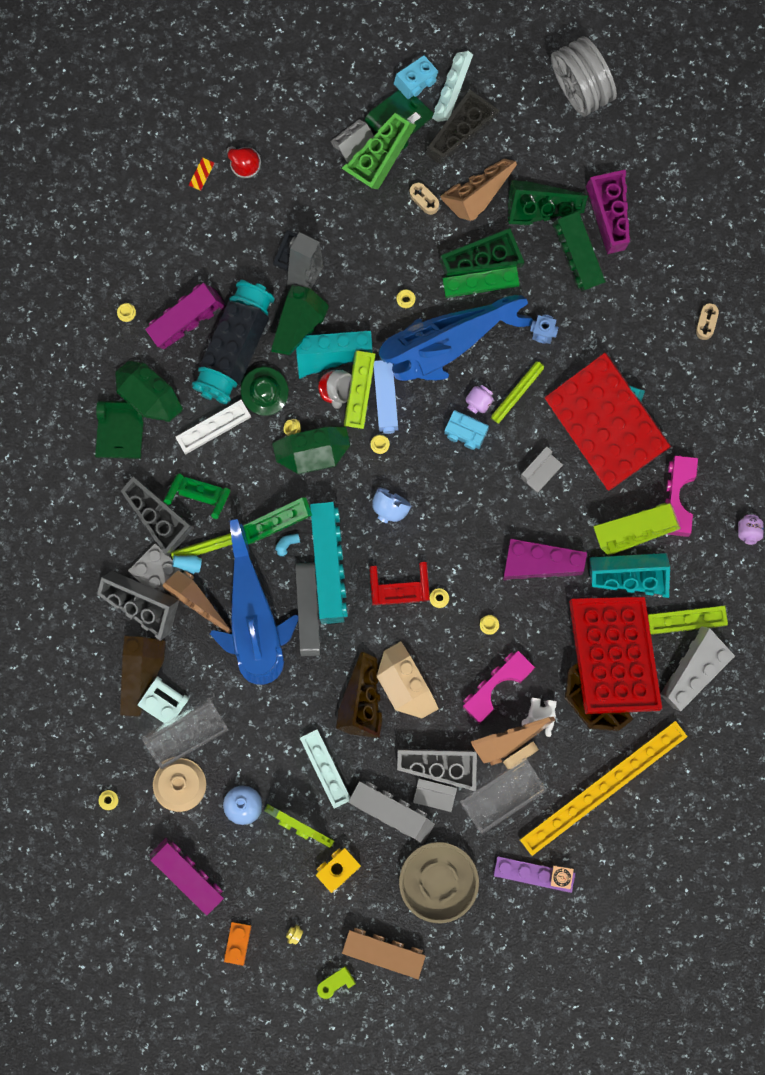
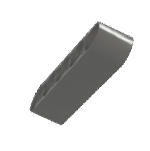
M315 562L296 563L301 657L320 656Z

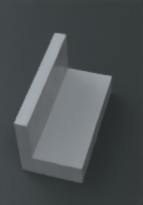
M359 119L334 138L331 143L336 149L340 150L347 163H349L353 156L374 135L367 123Z
M548 447L521 474V479L537 493L563 466L562 463L552 456L553 451Z
M419 779L413 803L451 812L457 788Z

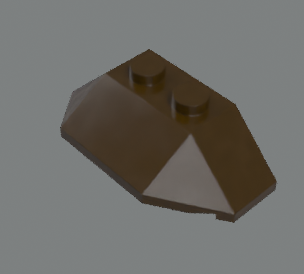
M578 662L568 670L565 699L589 729L620 731L633 720L629 712L585 714Z

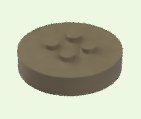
M436 842L421 846L406 859L401 869L399 886L403 901L413 914L428 922L447 923L460 918L472 907L478 894L479 877L473 861L462 849L448 843Z

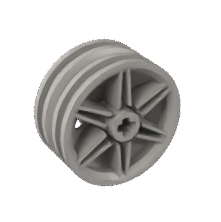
M581 36L577 41H572L569 47L563 46L559 51L557 50L551 54L553 70L559 85L571 105L580 115L587 116L590 112L598 110L599 106H605L608 102L616 99V87L611 72L599 50L587 37Z

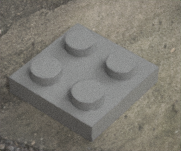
M154 544L128 571L140 583L162 592L164 590L162 585L178 570L180 572L183 570L172 567L173 560Z

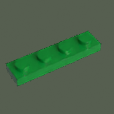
M517 267L443 278L445 298L519 287L520 285Z
M300 498L243 525L248 544H253L312 516L307 498Z

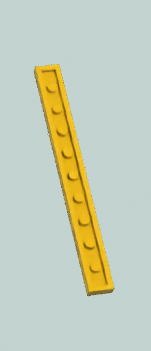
M676 721L520 839L521 843L530 855L533 856L688 736Z

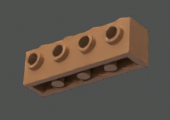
M355 928L354 931L349 930L342 954L419 979L426 955L422 954L423 950L411 947V950L403 948V943L394 940L392 944L384 942L385 937L376 934L370 937L365 935L366 931Z

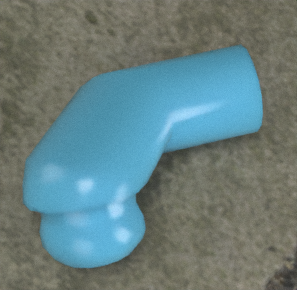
M299 534L283 536L275 547L277 554L285 556L289 545L300 543Z

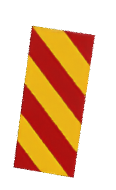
M202 158L189 186L201 191L215 163Z

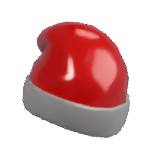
M233 146L227 148L230 167L236 176L251 178L259 172L261 157L255 149L250 147L236 149Z
M331 370L325 373L319 382L321 398L326 402L332 403L334 408L339 409L342 403L348 401L352 375L344 370Z

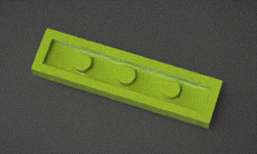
M355 351L344 426L364 429L375 360L374 353Z
M725 606L648 615L651 635L700 629L701 626L713 628L728 625Z

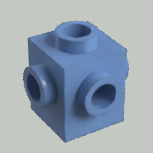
M538 315L537 321L533 320L530 330L533 332L532 339L539 343L551 344L552 337L556 338L559 328L555 326L556 320L549 315Z

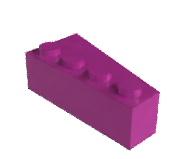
M165 838L149 854L150 860L207 916L224 899L221 894L223 890L216 883L212 885L207 880L209 876L202 869L198 871L194 867V861L189 856L185 857L180 852L181 849L174 842L171 843Z

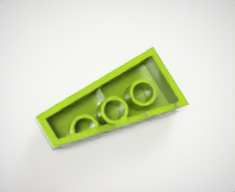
M667 503L659 504L656 508L644 510L630 516L593 526L599 545L608 556L681 529L673 506Z

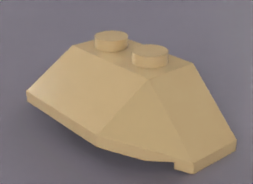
M402 642L386 649L382 656L377 678L394 709L421 719L437 711L439 708L428 686Z

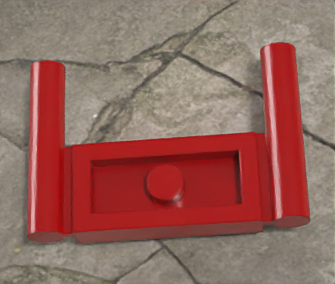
M427 562L419 563L421 582L378 585L377 566L369 567L372 605L430 601Z

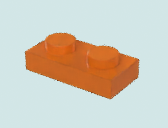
M231 922L224 962L244 966L251 925Z

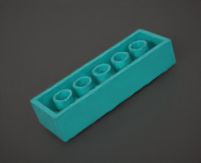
M334 502L310 504L321 624L345 622L344 617H348L346 602L343 603V598H346L345 583H341V579H345L343 564H340V560H343L342 547L338 545V541H342L340 526L336 524L340 522L338 507L334 506Z

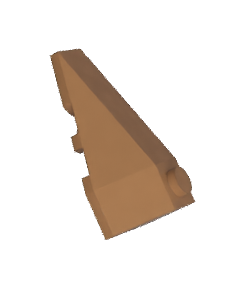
M547 717L525 724L523 727L509 729L505 733L493 734L471 741V744L483 763H490L491 766L502 763V758L508 757L554 722L555 718Z

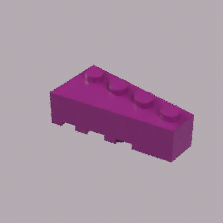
M626 170L590 177L586 185L607 254L624 251L630 242L629 219L627 217L628 202L626 200Z
M204 283L198 284L193 288L192 293L181 297L178 300V304L166 309L163 312L164 315L159 319L152 320L149 323V327L145 330L157 347L166 349L185 335L184 331L194 330L198 327L199 321L209 320L214 316L213 312L221 308V310H224L227 305L217 291Z
M511 539L503 580L582 575L587 552Z

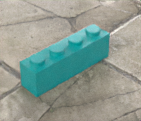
M371 331L305 336L303 342L296 348L299 379L313 373L322 372V370L338 367L347 362H353L355 351L373 353Z
M667 553L590 558L592 587L611 590L619 588L626 589L627 592L631 593L639 591L645 592L646 595L660 594L662 597L669 598L670 564Z

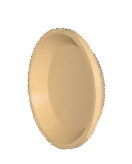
M176 758L165 762L157 770L153 780V791L158 802L166 809L175 812L188 811L197 806L204 797L206 778L202 769L196 763L188 759Z

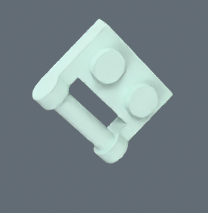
M157 676L137 705L170 727L189 700V697L181 695L163 683L162 679ZM155 689H160L178 701L177 706H173L155 694Z

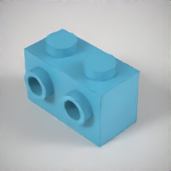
M422 56L396 74L394 85L407 99L412 96L416 97L425 87H431L436 82L438 70L425 56Z

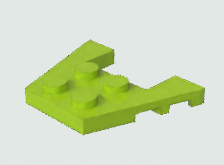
M267 804L264 811L279 819V825L289 830L293 827L297 829V835L305 839L311 837L329 848L333 845L334 841Z

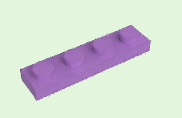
M497 857L494 876L572 893L575 873L572 876L571 889L550 886L553 868Z

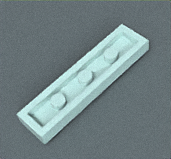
M469 51L456 53L453 58L452 67L447 74L446 83L434 110L433 119L437 122L449 120L473 57V54Z
M318 730L301 737L300 740L333 808L335 809L350 800V796Z

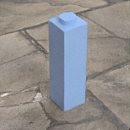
M374 361L379 432L383 431L384 434H391L398 430L394 375L392 371L393 364Z

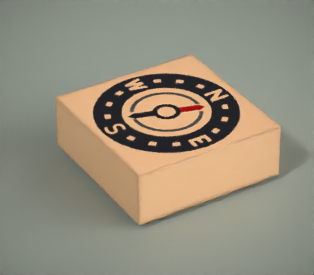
M553 866L550 886L571 889L573 869Z

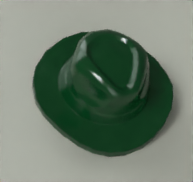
M269 367L256 368L250 371L242 382V400L247 408L256 414L264 416L273 415L279 412L287 402L288 384L283 375L275 369Z

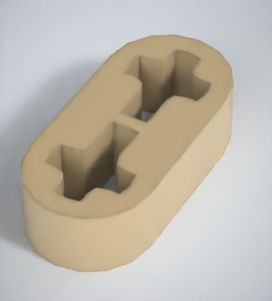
M415 183L410 187L411 199L425 213L431 215L438 211L439 200L422 183ZM415 189L417 191L421 189L423 198L419 194L415 195ZM426 200H427L429 203H433V202H434V208H432V207L427 208V207H428V203L426 202Z
M706 304L700 313L696 334L702 340L711 338L715 330L719 310L714 304ZM708 309H711L713 313L710 320L707 319L708 314L706 312ZM705 324H708L707 330L710 331L707 334H703V331L700 330L704 328Z
M533 741L504 760L503 763L509 770L539 749Z

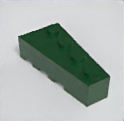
M579 211L552 223L562 250L568 259V266L576 277L574 281L577 288L585 291L605 283L606 281Z
M510 228L443 254L439 259L446 277L510 267L520 268L525 263Z

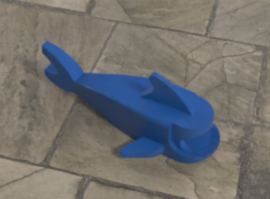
M523 295L507 296L491 305L442 315L422 322V319H417L405 330L391 336L382 344L379 350L380 359L387 364H393L392 371L397 380L407 381L416 378L425 380L447 379L449 374L442 369L443 366L467 351L500 320L516 327L531 326L533 319L530 316L517 314L518 310L528 304L527 299Z
M236 519L230 521L235 557L231 616L232 634L213 630L210 632V635L227 653L235 654L240 672L247 681L257 685H265L273 682L282 673L284 668L282 646L287 644L292 638L298 623V616L294 615L282 624L276 625L273 613L250 559L243 525L239 523V520Z

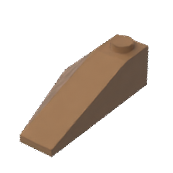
M503 159L486 168L484 174L471 176L469 182L462 186L458 183L440 197L459 218L470 221L474 220L485 210L517 163L513 160Z
M178 570L162 585L169 594L179 599L228 634L232 632L197 584L192 580L194 577L186 571L182 573Z

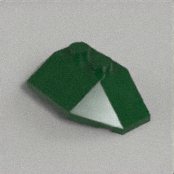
M128 361L115 372L116 393L143 417L170 422L183 411L172 387L145 363Z
M346 427L319 428L288 435L272 443L276 462L298 475L336 467L350 447Z

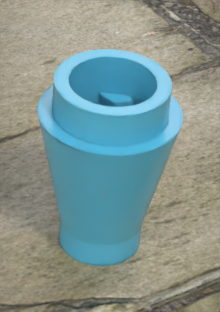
M174 555L172 567H177L192 574L199 573L202 559L198 558L197 555Z

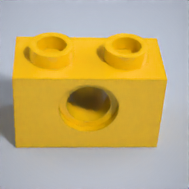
M339 848L331 855L333 859L328 864L324 862L316 869L318 871L316 874L317 878L331 893L361 867L346 848L343 850ZM336 863L341 864L343 867V871L339 875H335L332 872V866Z

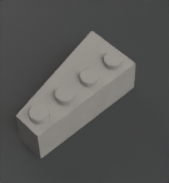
M701 626L697 637L691 642L688 652L684 658L682 657L679 667L672 674L660 695L673 709L682 711L735 655L710 628Z
M398 749L397 770L476 792V751Z
M359 781L348 803L424 845L435 825L426 818L427 813L419 809L413 811L409 808L410 804L400 799L397 802L392 799L394 797L392 794L384 790L380 793L376 791L377 786L368 781L366 784Z

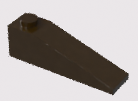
M124 636L121 716L140 717L143 709L137 704L153 683L163 665L166 641L146 637Z
M361 652L341 702L336 729L350 735L380 738L382 713H379L378 701H381L380 694H377L376 685L379 682L377 678V658L365 652Z

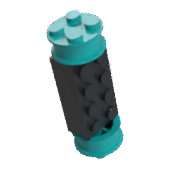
M240 280L236 284L237 291L235 295L231 296L199 366L198 371L200 374L197 381L192 383V388L201 392V396L208 400L214 398L222 404H227L231 400L229 395L232 389L240 385L269 320L267 309L270 303H273L275 300L274 296L265 291L266 287L256 283L253 285L245 280Z

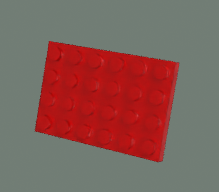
M607 353L602 354L545 397L549 406L608 491L672 447Z
M645 597L571 599L569 604L585 714L660 711L662 703Z

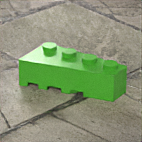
M394 113L378 130V133L373 138H370L366 145L342 169L369 187L379 189L415 129L416 124L402 115Z

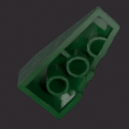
M511 180L508 195V223L531 225L536 221H549L550 218L565 217L578 211L580 214L584 213L588 195L533 182Z
M292 285L286 298L271 352L290 355L303 342V338L307 334H311L318 323L321 324L324 321L329 305L311 288Z

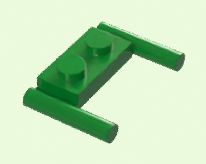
M177 474L164 499V503L170 505L176 492L179 491L181 496L214 505L215 508L211 517L218 519L230 494V489H222L221 487Z

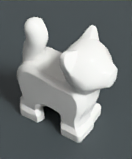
M531 698L529 715L526 719L522 720V726L547 717L555 718L557 701H544L546 707H541V699ZM554 722L545 728V735L547 737L552 735L551 730L553 729Z

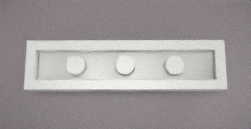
M242 400L176 436V439L186 455L251 418V415Z

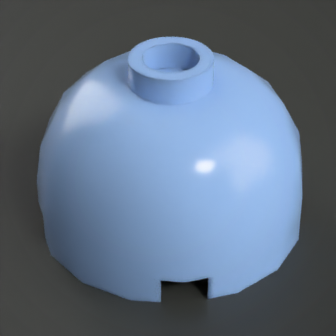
M378 488L373 498V509L379 515L377 518L385 523H388V521L397 522L405 518L412 505L396 493L393 495L388 493L389 490Z
M249 786L234 787L224 798V813L235 824H251L258 819L262 812L261 796Z

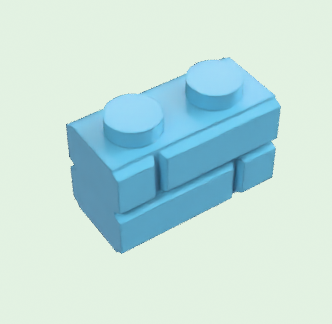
M454 410L445 428V434L451 441L457 442L459 440L464 442V446L469 449H480L488 432L489 425Z

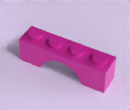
M675 456L673 461H669L668 472L671 473V480L667 481L666 490L670 491L669 499L666 498L665 503L673 506L681 529L667 535L689 537L691 534L693 514L686 511L681 505L679 492L683 485L695 480L698 458Z
M519 651L516 654L510 653L504 660L506 664L502 668L496 667L491 673L493 677L488 682L484 680L477 687L479 691L475 695L471 693L463 701L465 703L463 709L479 724L494 710L491 703V692L497 684L507 680L521 683L534 670L535 667Z

